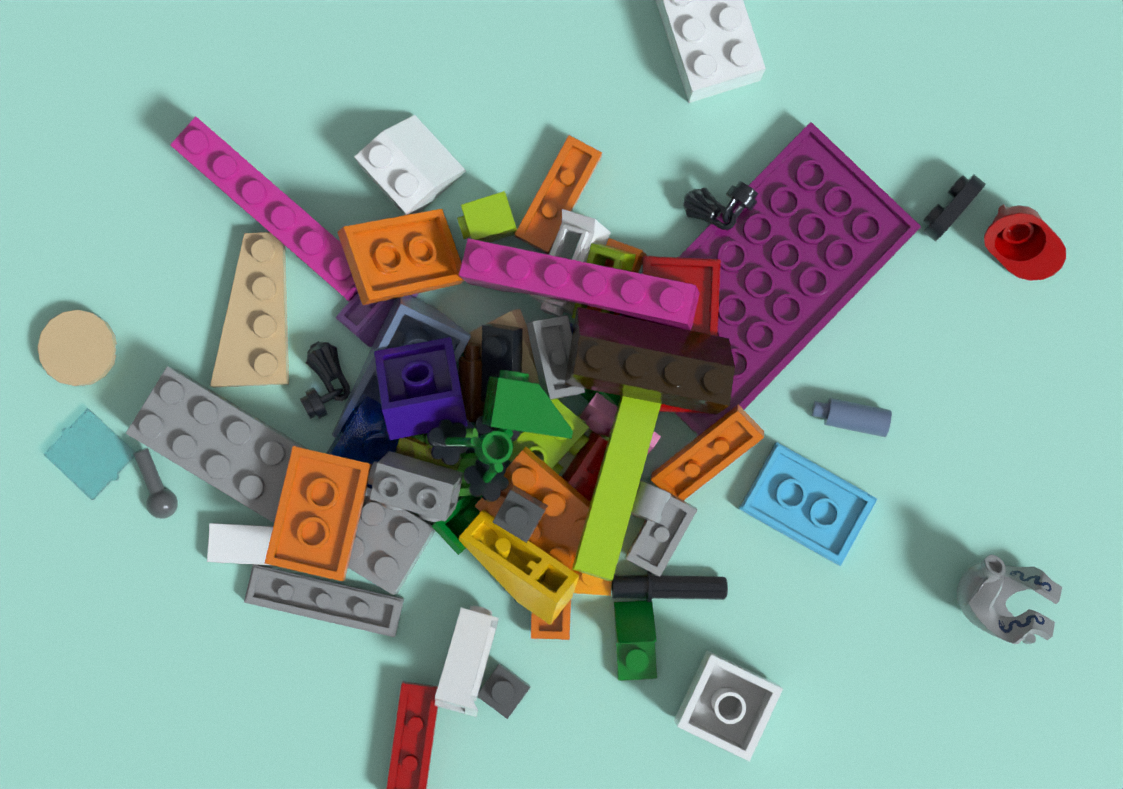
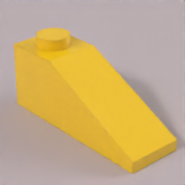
M482 510L459 536V541L519 604L551 625L573 597L579 575L530 541L526 543L494 524L493 520L495 517Z

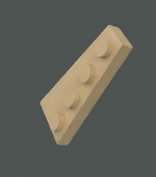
M270 232L244 233L210 387L289 385L285 245Z

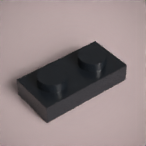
M494 323L482 325V402H485L489 376L499 378L500 370L522 373L523 328Z

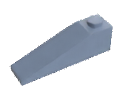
M410 295L396 298L380 328L333 430L332 436L368 451L388 432L382 412L374 351L451 337L457 364L471 335L438 309Z

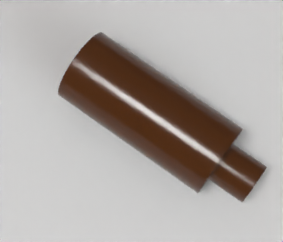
M467 343L465 356L460 357L458 360V376L466 418L469 422H476L477 418L483 415L485 402L481 401L482 357H480V344Z

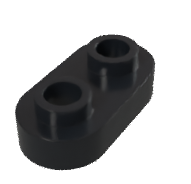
M975 174L969 179L962 175L947 192L952 196L944 207L937 204L924 218L923 222L928 226L923 232L934 241H937L974 200L986 183Z

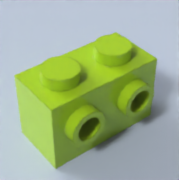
M553 399L551 401L573 430L572 439L522 432L518 439L513 442V451L508 459L511 463L527 447L559 475L564 469L559 464L568 452L575 456L588 442L589 438L585 433L589 426L558 399Z

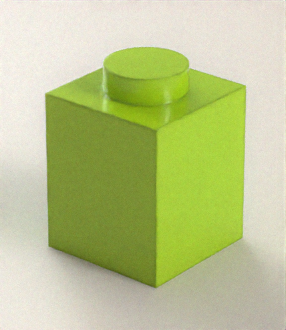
M505 191L461 205L464 216L457 217L463 239L471 238L490 243L515 235L517 228Z

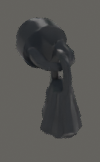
M739 181L736 186L732 185L727 191L726 195L731 200L725 207L711 195L707 188L694 189L686 193L683 207L687 217L710 222L721 230H729L733 228L736 219L744 208L750 211L753 210L757 204L755 198L758 192ZM736 203L739 204L735 212H733L732 208ZM720 212L723 213V215H722V221H723V222H721L720 220L716 219V217L718 216V214H719Z
M318 341L310 345L306 364L319 376L329 393L320 397L314 387L305 391L306 396L300 398L310 419L316 416L320 419L328 415L324 403L332 399L343 401L350 395V386L341 370L337 347L329 342ZM338 378L343 389H334L331 381Z

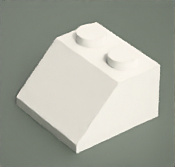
M416 115L382 131L354 156L362 170L404 215L420 213L466 172L463 166Z

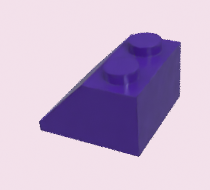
M451 337L374 351L382 412L390 440L428 433L432 428H438L439 422L443 419L450 420L452 424L459 422L464 426L468 425Z

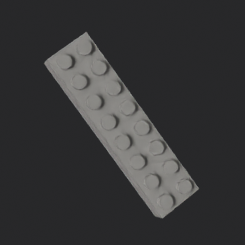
M166 367L126 432L127 435L273 523L292 447L308 449L182 372L170 367ZM367 485L348 568L390 594L395 595L400 591L435 530L432 527L433 523L420 518L414 512L404 509L400 511L390 510L383 507L381 502L371 500L372 487Z

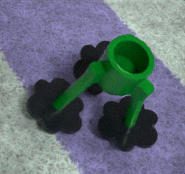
M482 415L477 418L475 423L477 431L481 433L479 438H465L467 432L462 423L456 422L452 424L448 419L441 420L438 428H432L427 434L428 443L433 446L431 449L432 457L434 459H442L447 465H454L459 461L460 454L465 453L468 447L475 448V454L478 459L475 461V466L471 465L465 469L463 473L464 480L470 484L469 492L472 496L478 497L481 495L485 501H496L500 497L501 491L505 490L509 485L508 479L504 477L506 469L503 462L511 456L513 451L512 441L518 439L519 431L482 424Z

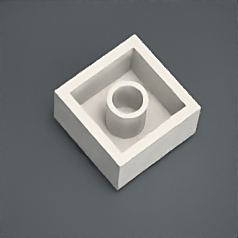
M707 650L674 722L677 727L750 762L783 688Z

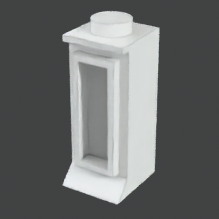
M562 209V224L549 255L587 262L591 243L606 245L611 232L594 218ZM530 294L532 298L542 304L540 310L555 317H561L563 312L570 315L573 314L575 302Z
M470 606L469 610L465 608L460 609L435 695L434 706L477 717L478 709L474 701L476 702L499 619L492 616V611L479 606Z

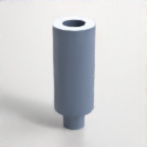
M829 398L828 403L814 401L812 407V416L824 418V425L881 437H886L890 428L892 412L888 409Z

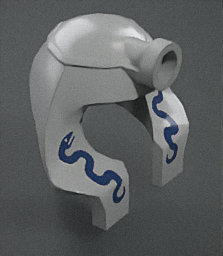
M989 555L981 563L975 564L963 574L957 587V603L960 605L965 617L981 630L1012 644H1019L1021 641L1025 644H1032L1036 641L1034 634L1046 640L1053 637L1055 622L1041 613L1030 609L1015 617L1008 611L1005 605L1007 599L1016 592L1030 589L1057 604L1060 601L1062 586L1052 581L1041 569L1036 567L1006 566L999 557Z

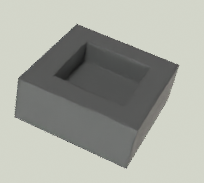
M514 485L494 518L493 523L527 543L548 505Z
M499 663L480 689L477 697L508 719L531 686Z

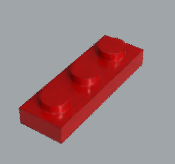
M402 682L386 789H427L438 706H434L438 686Z

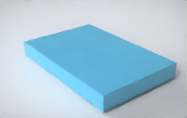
M775 442L738 509L834 564L841 566L875 505L877 498Z

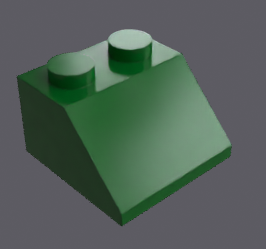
M500 370L499 378L489 376L482 424L490 427L572 439L573 430L542 387L537 383L528 382L529 374Z

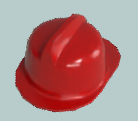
M1002 204L998 208V214L984 235V244L988 251L1010 273L1021 279L1033 281L1051 277L1063 267L1066 260V247L1061 238L1042 220L1036 210L1028 206L1017 205L1007 207L1005 204Z

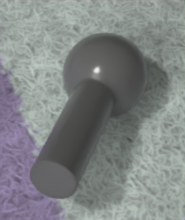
M144 448L134 452L133 455L149 491L146 501L148 512L153 517L159 519L172 516L178 506L177 497L171 490L164 488L149 449Z

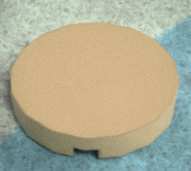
M81 310L62 312L51 319L41 332L38 343L40 363L46 373L59 383L72 386L92 385L104 378L115 363L116 335L109 324L96 314Z

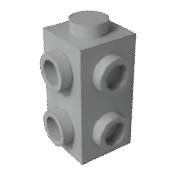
M389 451L379 462L375 461L370 469L368 484L373 485L370 499L381 502L383 507L390 510L400 511L404 509L418 513L420 518L427 521H446L456 509L463 472Z

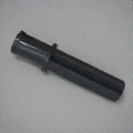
M647 571V575L614 574L612 580V599L646 598L647 602H651L652 599L724 600L728 594L727 579L721 576L661 575L659 577Z

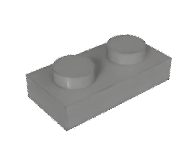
M568 315L526 324L539 384L550 400L584 393V388L564 384L572 340Z
M671 495L669 501L663 507L660 524L648 520L644 521L625 556L626 559L660 577L696 514L697 508Z

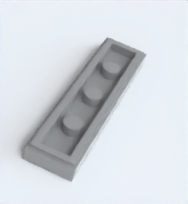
M254 564L244 603L395 637L404 598Z

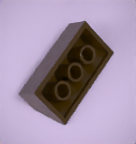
M578 307L564 384L717 415L730 406L735 364L729 338Z

